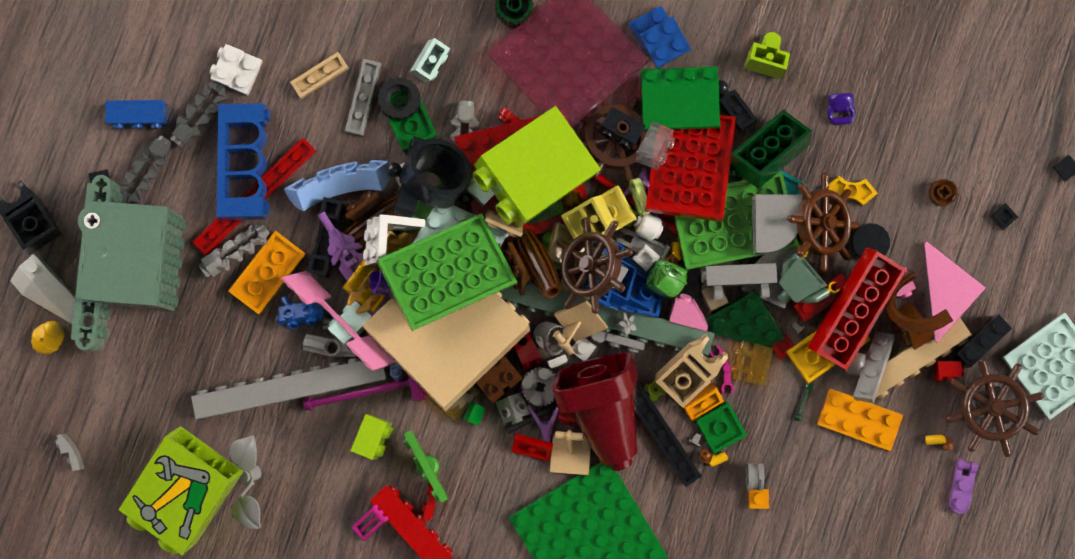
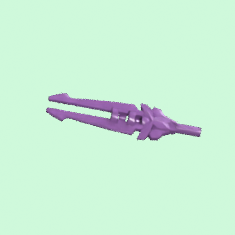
M323 212L318 217L328 231V254L333 256L331 259L332 265H335L340 260L341 265L338 269L348 281L364 260L363 253L355 251L362 248V245L354 243L355 238L352 235H345L334 228L326 213ZM385 297L382 300L383 305H385L388 302V300ZM377 309L372 313L370 312V315L373 316L377 312Z

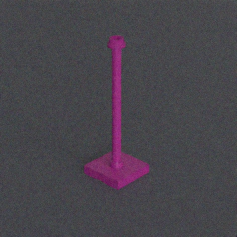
M408 375L406 380L312 399L310 396L303 400L305 410L313 411L316 406L406 387L411 389L413 401H422L428 398L427 393Z

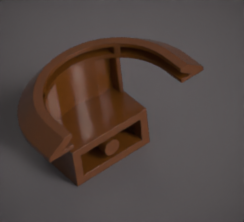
M909 270L904 273L885 308L892 320L891 326L896 333L900 332L906 345L910 344L916 350L934 339L933 331L943 328L953 322V319L946 309L924 319L911 303L897 310L895 302L897 293L906 284L916 279L915 273Z

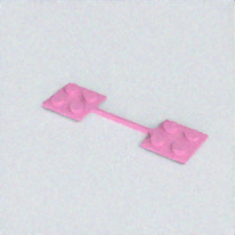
M307 271L281 278L287 284V287L299 296L302 302L306 304L314 302L321 304L348 331L354 340L347 342L346 345L353 354L357 355L364 362L367 368L374 371L395 363L370 335L359 337L324 301L331 298V295Z

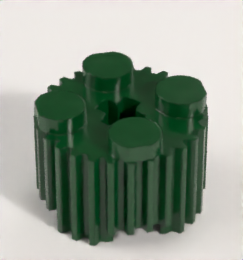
M496 0V15L501 20V23L504 22V25L507 24L508 27L520 28L525 25V22L528 23V19H531L533 2L532 0ZM518 5L517 9H511V6Z

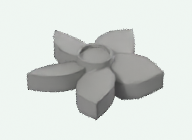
M622 312L623 321H619L617 325L623 327L622 332L627 336L630 331L636 330V326L632 323L635 316L627 317Z

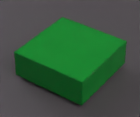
M470 402L463 420L479 426L486 408Z

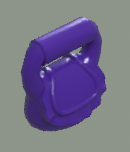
M852 93L829 95L827 117L831 124L842 125L853 122L855 108ZM833 112H850L851 115L849 117H832Z

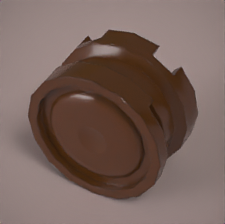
M947 179L938 180L930 186L928 191L929 198L937 206H947L956 200L958 188L953 181Z

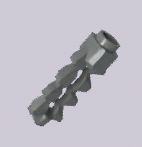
M206 82L204 93H197L195 96V105L189 104L186 107V117L177 118L176 128L171 133L172 136L169 139L182 148L191 138L199 137L201 132L198 126L209 125L211 120L208 115L217 114V104L229 99L225 94V86L218 82ZM214 90L218 93V96L191 128L187 123Z
M159 134L151 145L142 148L141 151L144 157L134 161L135 169L128 171L125 174L127 181L119 184L124 202H141V190H149L151 187L149 178L156 179L159 176L157 165L166 166L167 164L166 155L172 145L170 140ZM151 155L157 158L132 195L126 192L146 164L148 158Z

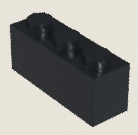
M999 314L994 315L951 355L957 361H961L965 369L971 368L1012 327Z

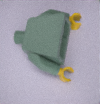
M808 251L803 257L797 256L796 252L783 263L779 284L784 290L778 294V298L784 304L791 298L795 303H817L830 294H836L840 288L836 291L831 289V285L836 283L834 281L827 286L804 259L807 257Z

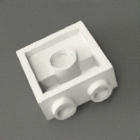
M225 44L224 48L220 47L217 53V58H219L217 65L213 64L210 69L209 75H211V80L248 96L263 61L244 53L240 49Z

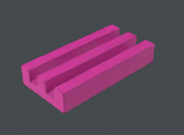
M377 504L351 527L363 542L389 519L387 516L384 517L382 515L384 513L382 510L379 511L377 509L379 507ZM374 513L375 516L359 530L358 526L369 515ZM379 519L380 522L375 527H373L366 535H364L363 532L374 521Z

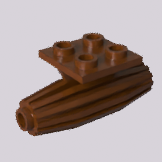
M375 190L364 192L360 196L361 199L356 203L352 201L345 206L346 210L343 211L347 219L350 218L354 221L342 233L352 235L355 238L354 243H360L362 246L366 245L364 233L367 230L368 219L372 220L373 217H379L380 214L403 217L392 212L398 194L379 202V195Z
M523 228L522 236L516 235L514 237L518 252L512 242L508 243V251H506L507 263L517 280L513 288L517 289L520 296L524 295L525 284L531 280L547 299L556 297L562 290L557 270L545 246L534 232L529 228Z

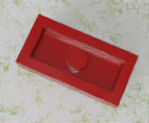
M516 433L511 452L549 461L553 443Z
M430 483L426 495H429L428 503L424 502L421 514H424L423 519L429 521L432 520L437 502L431 493L434 489Z

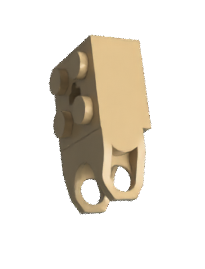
M707 334L689 342L655 374L656 383L682 408L711 383V380L718 375L722 365L728 359V354L725 352L712 358L702 354L705 345L709 341Z

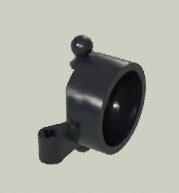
M413 136L408 147V158L404 165L401 167L398 163L393 162L387 166L388 175L394 178L399 177V181L402 183L392 212L398 215L412 218L418 200L428 206L442 209L453 206L458 200L464 205L470 204L473 200V197L466 191L472 178L471 164L463 151L448 141L442 139L424 140ZM425 172L437 175L442 181L443 189L432 187L420 175Z

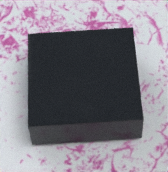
M1067 155L1053 167L1064 182L1075 175V161L1070 155Z
M1006 203L990 216L1002 230H1005L1018 218Z

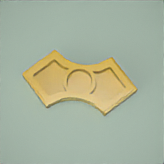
M838 176L829 183V190L835 191L839 195L845 189H850L851 195L848 199L858 202L861 206L878 194L867 179L852 183Z

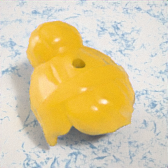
M47 321L34 329L31 344L36 353L51 354L58 351L65 337L63 327L56 321Z

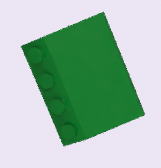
M717 66L641 69L643 124L646 125L643 131L720 128Z

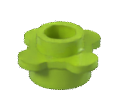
M655 379L654 382L646 384L644 387L650 394L652 401H656L659 396L667 394L656 383Z

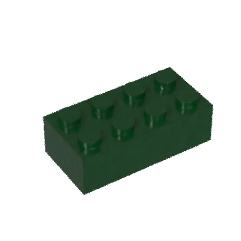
M783 109L731 153L730 168L760 189L810 145L812 130Z

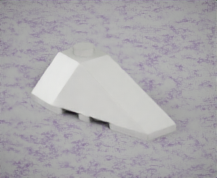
M33 254L18 267L10 280L11 283L23 296L72 324L75 295L41 256Z

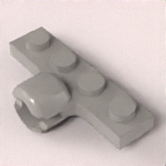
M875 332L869 351L865 354L857 353L849 368L845 370L847 374L860 377L853 395L854 400L874 403L895 341L894 334Z

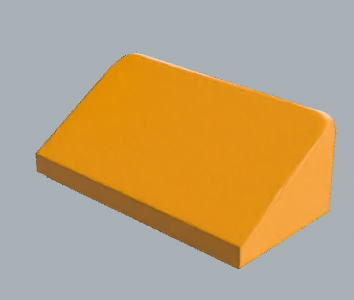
M711 382L683 409L691 422L722 404L724 400L717 387Z

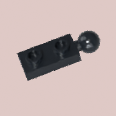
M719 80V95L723 96L719 103L729 116L736 117L735 124L742 132L757 121V118L734 89L729 93L728 84L723 80Z

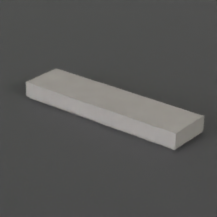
M367 59L362 61L345 127L346 133L364 137L382 66L380 62Z

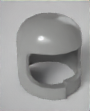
M549 321L541 322L534 329L533 339L548 354L558 355L564 349L558 346L556 339L552 343H548V335L551 334V331L553 333L560 331L562 334L564 327ZM552 345L558 346L557 350L554 351L550 350L549 347Z

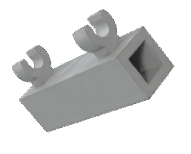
M776 263L706 266L704 271H701V281L705 283V287H714V300L723 299V286L760 285V298L770 297L769 285L777 283Z

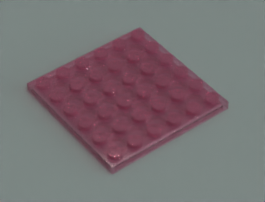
M550 0L528 18V21L521 24L488 52V56L543 114L557 106L571 128L649 62L647 56L592 0Z

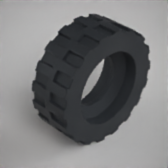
M395 77L385 82L382 88L380 87L378 103L383 113L390 119L405 121L408 118H412L418 112L421 96L417 86L411 80H407L404 77ZM396 90H403L409 96V102L403 108H396L390 102V96Z

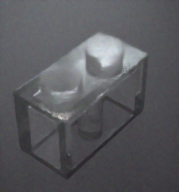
M652 122L637 151L636 162L658 170L660 164L663 165L666 161L668 148L672 149L674 145V130Z

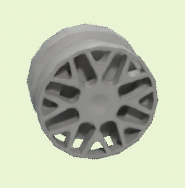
M747 463L745 473L747 490H752L753 488L763 490L765 477L763 463H758V465Z

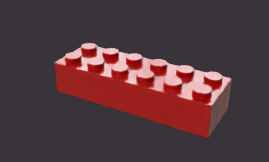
M866 247L807 348L847 370L907 269L878 251Z

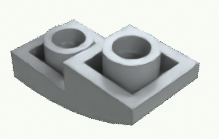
M67 434L57 435V450L61 454L69 453V457H67L69 468H72V471L85 469L82 457Z

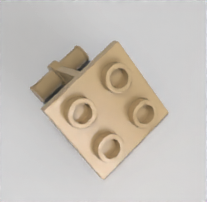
M487 209L485 221L488 222L487 224L495 229L500 227L513 237H516V235L522 236L523 226L518 228L514 222L507 224L498 213Z
M587 299L572 305L568 310L562 309L554 313V316L564 329L562 334L560 331L554 332L553 337L558 341V346L563 348L568 355H572L575 352L569 344L572 338L576 342L608 328L598 314L592 313L591 305Z
M572 430L567 432L556 431L553 434L550 472L589 475L591 446L584 434L575 433Z

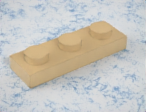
M337 52L290 83L299 97L303 99L348 70L349 67L339 52Z

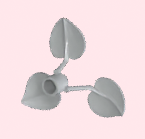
M252 435L234 441L230 447L232 461L239 465V469L244 471L239 480L242 483L248 484L239 495V501L233 504L232 511L234 518L239 524L246 528L259 529L261 528L259 504L252 496H244L249 488L255 484L254 481L261 477V470L256 465L257 449L255 437Z

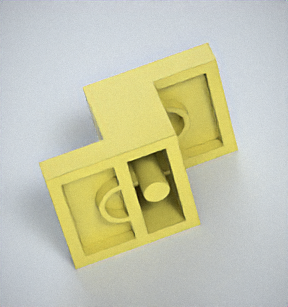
M619 185L602 195L592 197L561 215L573 239L583 234L582 220L585 217L590 219L591 232L605 234L610 223L614 220L618 222V227L615 231L637 220Z

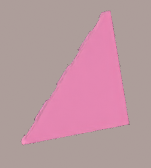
M926 242L924 248L931 314L934 316L946 309L953 319V322L934 331V342L938 343L986 287Z

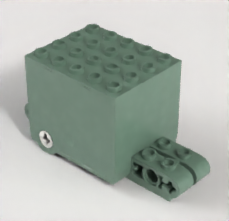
M98 175L93 179L92 183H87L85 209L80 212L78 217L82 238L71 340H75L76 346L79 349L92 352L101 350L105 339L108 338L109 330L106 328L111 314L108 306L165 311L175 310V307L178 306L176 290L180 286L178 270L182 267L180 250L184 248L182 231L186 229L184 216L168 207L122 203L123 196L120 193L119 184L105 175Z

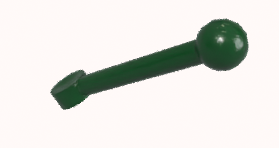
M811 383L805 384L806 390L798 414L794 417L796 421H801L802 419L801 414L807 396L813 388Z

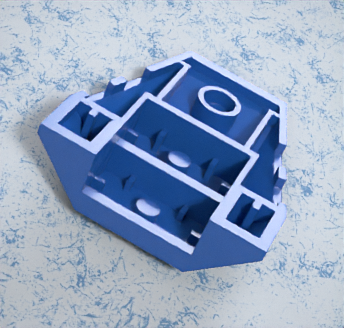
M615 241L620 251L627 249L624 245ZM632 256L621 259V264L629 269L621 282L625 286V290L620 292L615 288H611L609 292L598 298L599 304L608 308L657 318L660 314L664 296L657 295L647 287L649 271H645L632 259ZM588 279L585 282L583 289H589Z

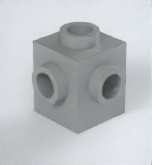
M521 392L496 402L504 424L510 421L512 424L523 421V416L529 414Z

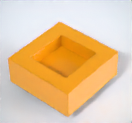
M769 489L748 490L749 509L769 508Z

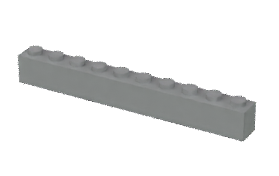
M359 358L348 360V364L341 365L340 362L331 363L329 368L322 369L321 366L311 367L310 372L303 373V370L292 371L291 376L284 377V374L273 375L272 380L265 381V378L254 379V383L246 385V382H239L234 384L235 387L227 389V386L216 387L214 392L208 393V390L197 391V395L191 396L195 419H203L388 380L385 367L372 371Z

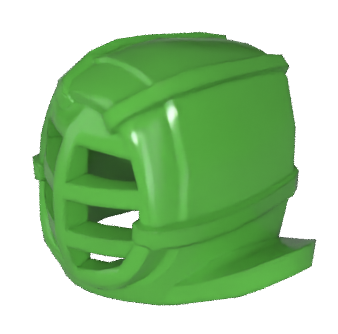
M658 260L649 269L646 285L659 296L677 297L687 284V270L668 261Z

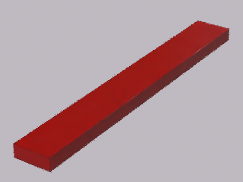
M304 138L299 140L261 176L267 187L265 199L272 195L317 152ZM258 180L240 197L255 195L259 188ZM216 218L192 243L204 256H207L244 220L221 221L219 218Z

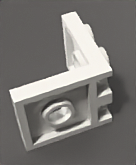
M381 214L379 217H373L372 220L368 219L367 230L364 233L366 249L363 253L365 266L378 265L377 259L386 256L387 230L412 232L425 227V219Z

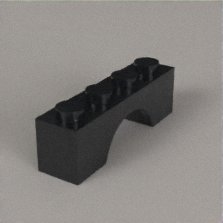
M323 197L320 214L325 212L334 228L338 231L340 230L345 203L340 200ZM321 220L307 273L329 278L333 256L328 254L329 235Z

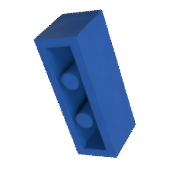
M164 100L106 101V124L115 130H121L126 126H131V129H142V126H150V129H161V126H167V103Z

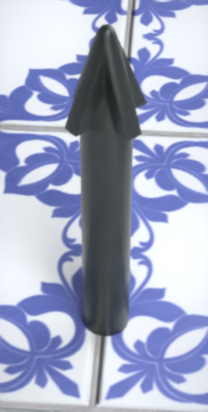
M557 404L543 406L542 409L535 413L540 419L545 415L548 416L558 406ZM532 415L523 418V421L505 427L508 434H511L535 420Z

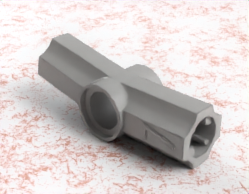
M306 334L304 338V351L330 357H358L339 340ZM331 343H336L338 349L335 353L331 354L328 351V347Z

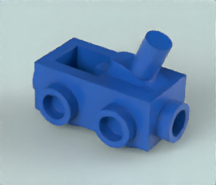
M283 296L280 300L284 306L278 307L279 314L276 316L278 326L283 325L284 328L295 329L301 325L310 326L322 322L325 314L323 307L319 306L316 302L311 304L304 302L291 303L287 296Z

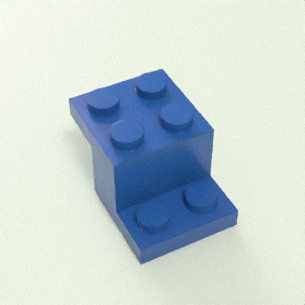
M662 5L628 23L645 56L651 57L657 69L691 51L673 16L668 18Z

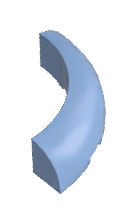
M371 160L369 164L360 165L359 162H351L316 172L315 177L306 181L302 178L284 190L292 204L302 211L323 201V197L331 198L360 190L382 191L390 180V176L387 173L389 161Z

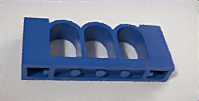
M264 103L218 104L217 218L221 221L267 220V214L270 213L269 202L264 198L267 192L266 183L260 177L267 167V159L261 152L268 138L267 132L263 127H267L268 121L271 119L270 109ZM256 127L260 132L259 138L253 144L230 145V128ZM230 153H256L259 155V163L253 170L230 171ZM229 179H256L259 183L258 191L251 197L229 198Z

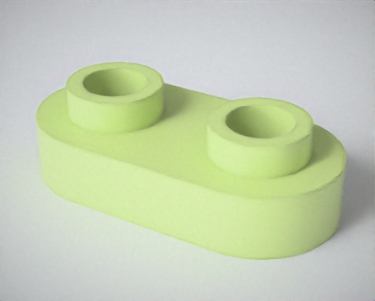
M639 178L630 180L629 187L638 214L641 217L650 214V212H645L647 195L644 181H641Z

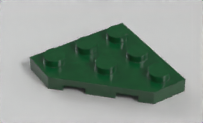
M755 289L705 316V320L713 333L718 336L769 347L785 338Z

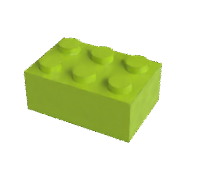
M365 414L351 452L371 460L382 457L387 447L384 445L385 440L390 439L394 430L391 427L392 422L372 414Z

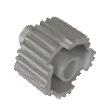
M535 368L534 371L531 370V373L528 372L521 383L522 394H524L523 397H526V401L529 400V403L536 406L540 405L541 407L543 405L547 406V403L551 404L550 402H554L553 399L555 397L552 386L556 378L555 374H552V371L545 368H538V370ZM541 382V384L545 383L546 385L542 393L540 390L538 392L535 390L537 387L536 383Z

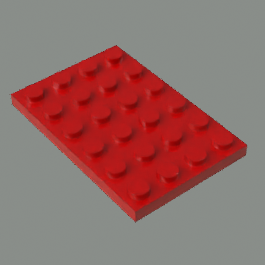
M720 115V128L657 130L645 212L723 222L736 117Z

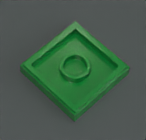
M729 402L694 420L713 454L747 436Z

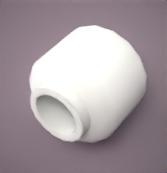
M652 214L642 217L637 216V220H635L633 225L636 227V235L648 241L658 239L664 227L661 219Z

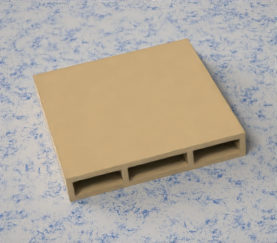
M500 292L413 332L396 299L392 297L362 325L364 330L445 412L530 331L528 319L522 314L519 316L515 312L516 308L509 301L505 302L501 298L502 294Z

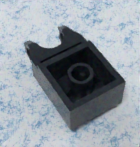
M20 180L17 182L20 190L19 199L14 203H7L0 197V214L22 249L31 255L62 235V232L38 196Z

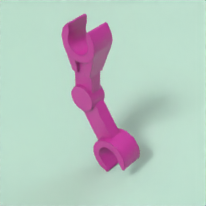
M715 346L719 351L718 355L722 354V349L719 346ZM710 350L709 355L711 357H715V355H713L712 351ZM725 361L722 365L724 384L721 385L720 389L724 394V387L728 385L730 386V394H732L734 391V386L731 384L732 367Z

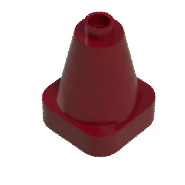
M629 352L613 353L568 365L558 371L552 386L559 412L572 414L601 464L610 465L612 471H620L630 467L633 464L632 457L637 454L633 393L638 374L632 355Z

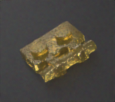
M741 341L740 347L737 348L736 352L738 354L736 365H733V379L740 380L741 373L747 374L745 382L765 386L773 348L754 344L753 350L749 351L747 350L748 342ZM745 356L751 357L749 368L743 367Z

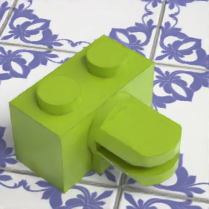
M769 32L764 36L762 44L754 42L748 52L744 69L781 79L787 70L790 53L779 50L781 37L775 32Z

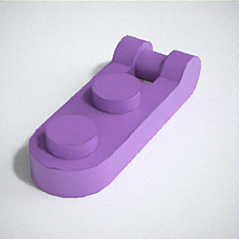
M959 458L956 461L949 498V507L954 513H966L970 507L978 462L971 461L969 463ZM963 469L968 470L967 476L962 475Z

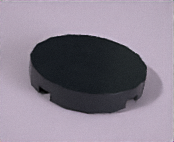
M868 223L860 226L852 236L851 245L853 252L858 257H861L866 247L885 256L890 248L888 232L878 224Z

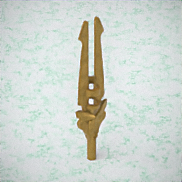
M421 228L411 233L403 232L399 235V239L390 241V243L397 247L395 249L388 248L386 255L411 245ZM378 265L373 267L358 290H351L347 303L348 306H351L370 285V274L380 270ZM372 293L356 311V314L372 309L371 303L381 294Z

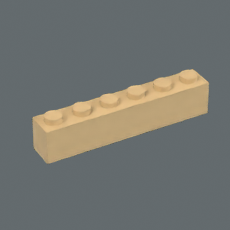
M961 318L955 322L938 343L934 342L933 339L916 350L908 346L888 359L876 397L881 399L888 394L887 390L891 387L896 389L905 383L903 380L908 376L913 378L919 374V369L923 366L927 368L936 362L935 358L938 356L944 357L952 352L951 348L955 345L959 347L968 341L967 337L971 333Z

